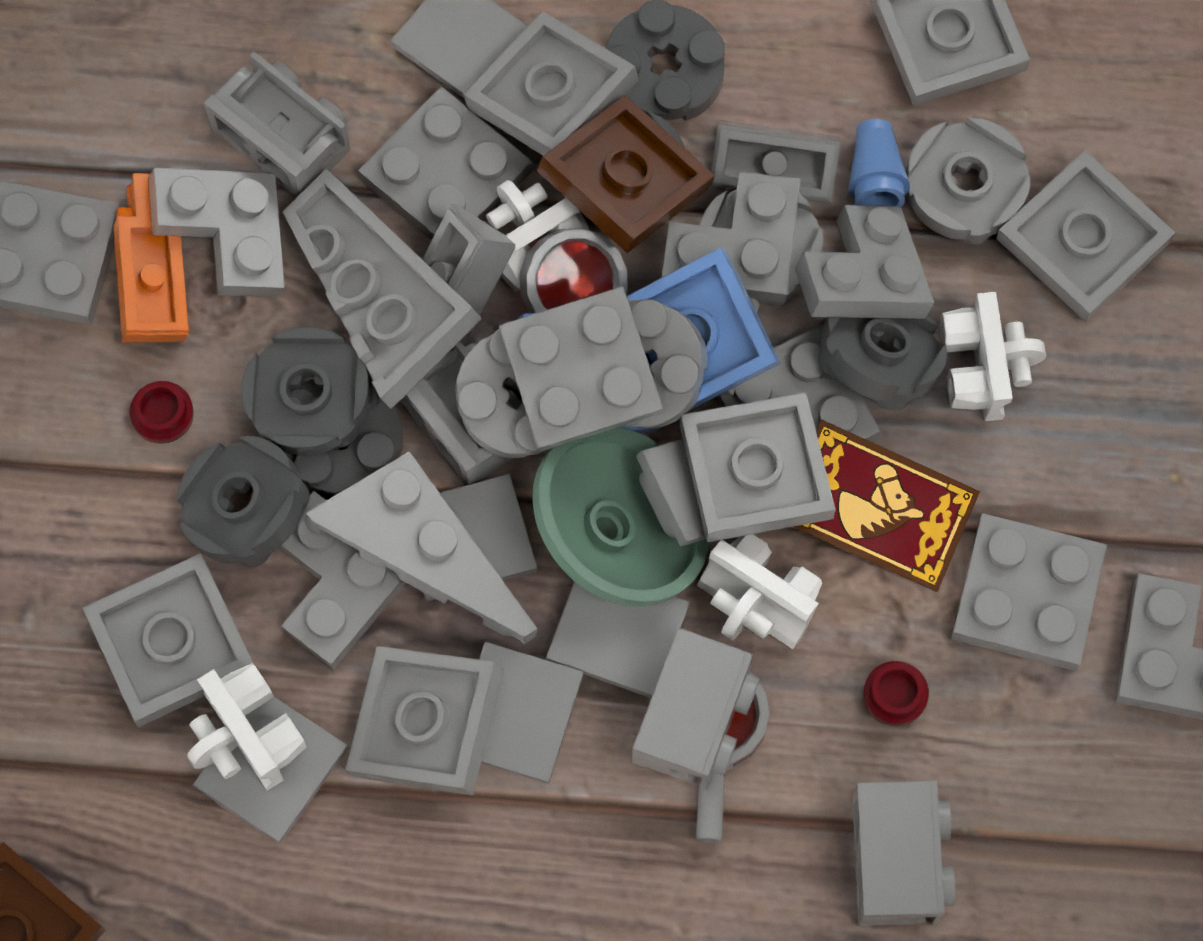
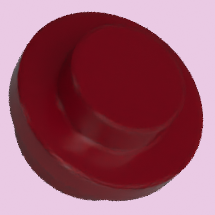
M156 381L142 387L135 394L130 405V419L134 429L142 438L152 443L164 444L179 439L189 430L194 417V407L188 393L181 386L169 381Z
M889 661L877 666L867 677L863 689V699L869 713L879 722L889 726H904L914 722L924 712L929 698V688L923 674L913 665L902 661Z

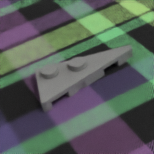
M410 451L306 513L305 523L311 531L320 536L324 531L360 551V558L377 567H386L393 570L400 580L444 604L449 599L483 618L482 625L503 636L515 637L523 644L535 638L537 632L535 624Z

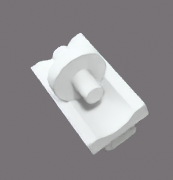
M507 180L497 186V193L502 205L486 214V218L496 230L512 220L518 227L506 235L515 244V250L501 275L502 279L516 292L520 290V271L527 252L531 249L528 243L544 233L547 235L558 229L581 228L589 230V227L580 210L567 198L535 217L531 208L548 198L543 187L536 183L525 191L520 192L514 183ZM581 241L565 242L555 247V250L564 262L590 245ZM542 265L539 267L537 279L546 273Z
M996 292L977 293L972 307L942 313L938 323L941 348L945 344L947 352L974 350L976 362L975 367L953 368L949 370L947 390L950 407L970 410L983 409L984 421L1004 419L1003 406L1011 403L1013 399L1008 370L1012 372L1014 386H1027L1032 383L1030 366L1036 365L1046 358L1044 342L1033 338L1025 339L1022 322H1010L1004 326L1007 342H1004Z
M754 534L739 536L730 545L720 540L711 551L709 563L697 586L713 596L711 605L729 616L721 633L733 641L746 627L763 639L770 634L791 649H794L803 637L819 604L815 600L822 585L821 579L804 567L793 566L784 579L764 568L772 552L767 543Z
M253 663L229 673L221 679L213 669L198 678L197 681L204 690L205 697L224 724V727L216 730L206 714L197 717L190 723V727L199 739V742L187 754V758L193 767L200 769L214 763L223 778L228 779L241 770L240 765L231 753L238 746L267 791L284 781L280 769L295 759L307 746L286 713L257 732L254 731L246 719L245 715L274 697Z

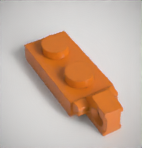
M133 173L131 184L126 187L127 207H117L115 223L113 225L122 342H185L188 337L189 326L181 236L152 235L148 181L150 174Z

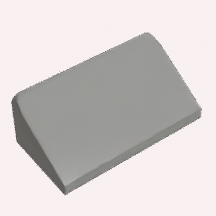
M720 120L711 171L715 177L710 186L737 189L739 171L801 179L799 193L805 199L831 203L841 137Z
M450 204L422 260L481 315L515 250V244L506 235L460 206ZM473 328L460 340L463 345L467 342Z

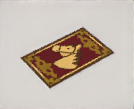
M821 419L816 433L836 509L834 518L793 527L938 592L980 491Z

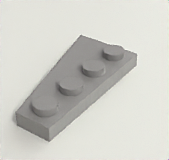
M327 168L282 211L310 266L318 274L327 291L325 294L331 306L345 325L351 337L349 340L359 359L366 365L373 379L372 384L380 399L390 409L482 319L454 289Z

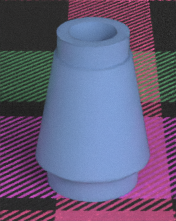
M884 119L863 121L856 128L848 193L855 200V205L902 207L905 203V195L910 190V183L895 135L893 134V126Z

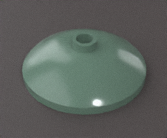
M617 427L551 448L541 461L535 475L533 510L539 533L548 551L563 571L577 584L590 593L619 605L631 607L653 606L674 598L695 580L705 563L709 542L704 539L680 547L676 538H672L664 532L640 484L639 476L643 470L636 458V455L642 450L659 446V444L638 432L623 427Z

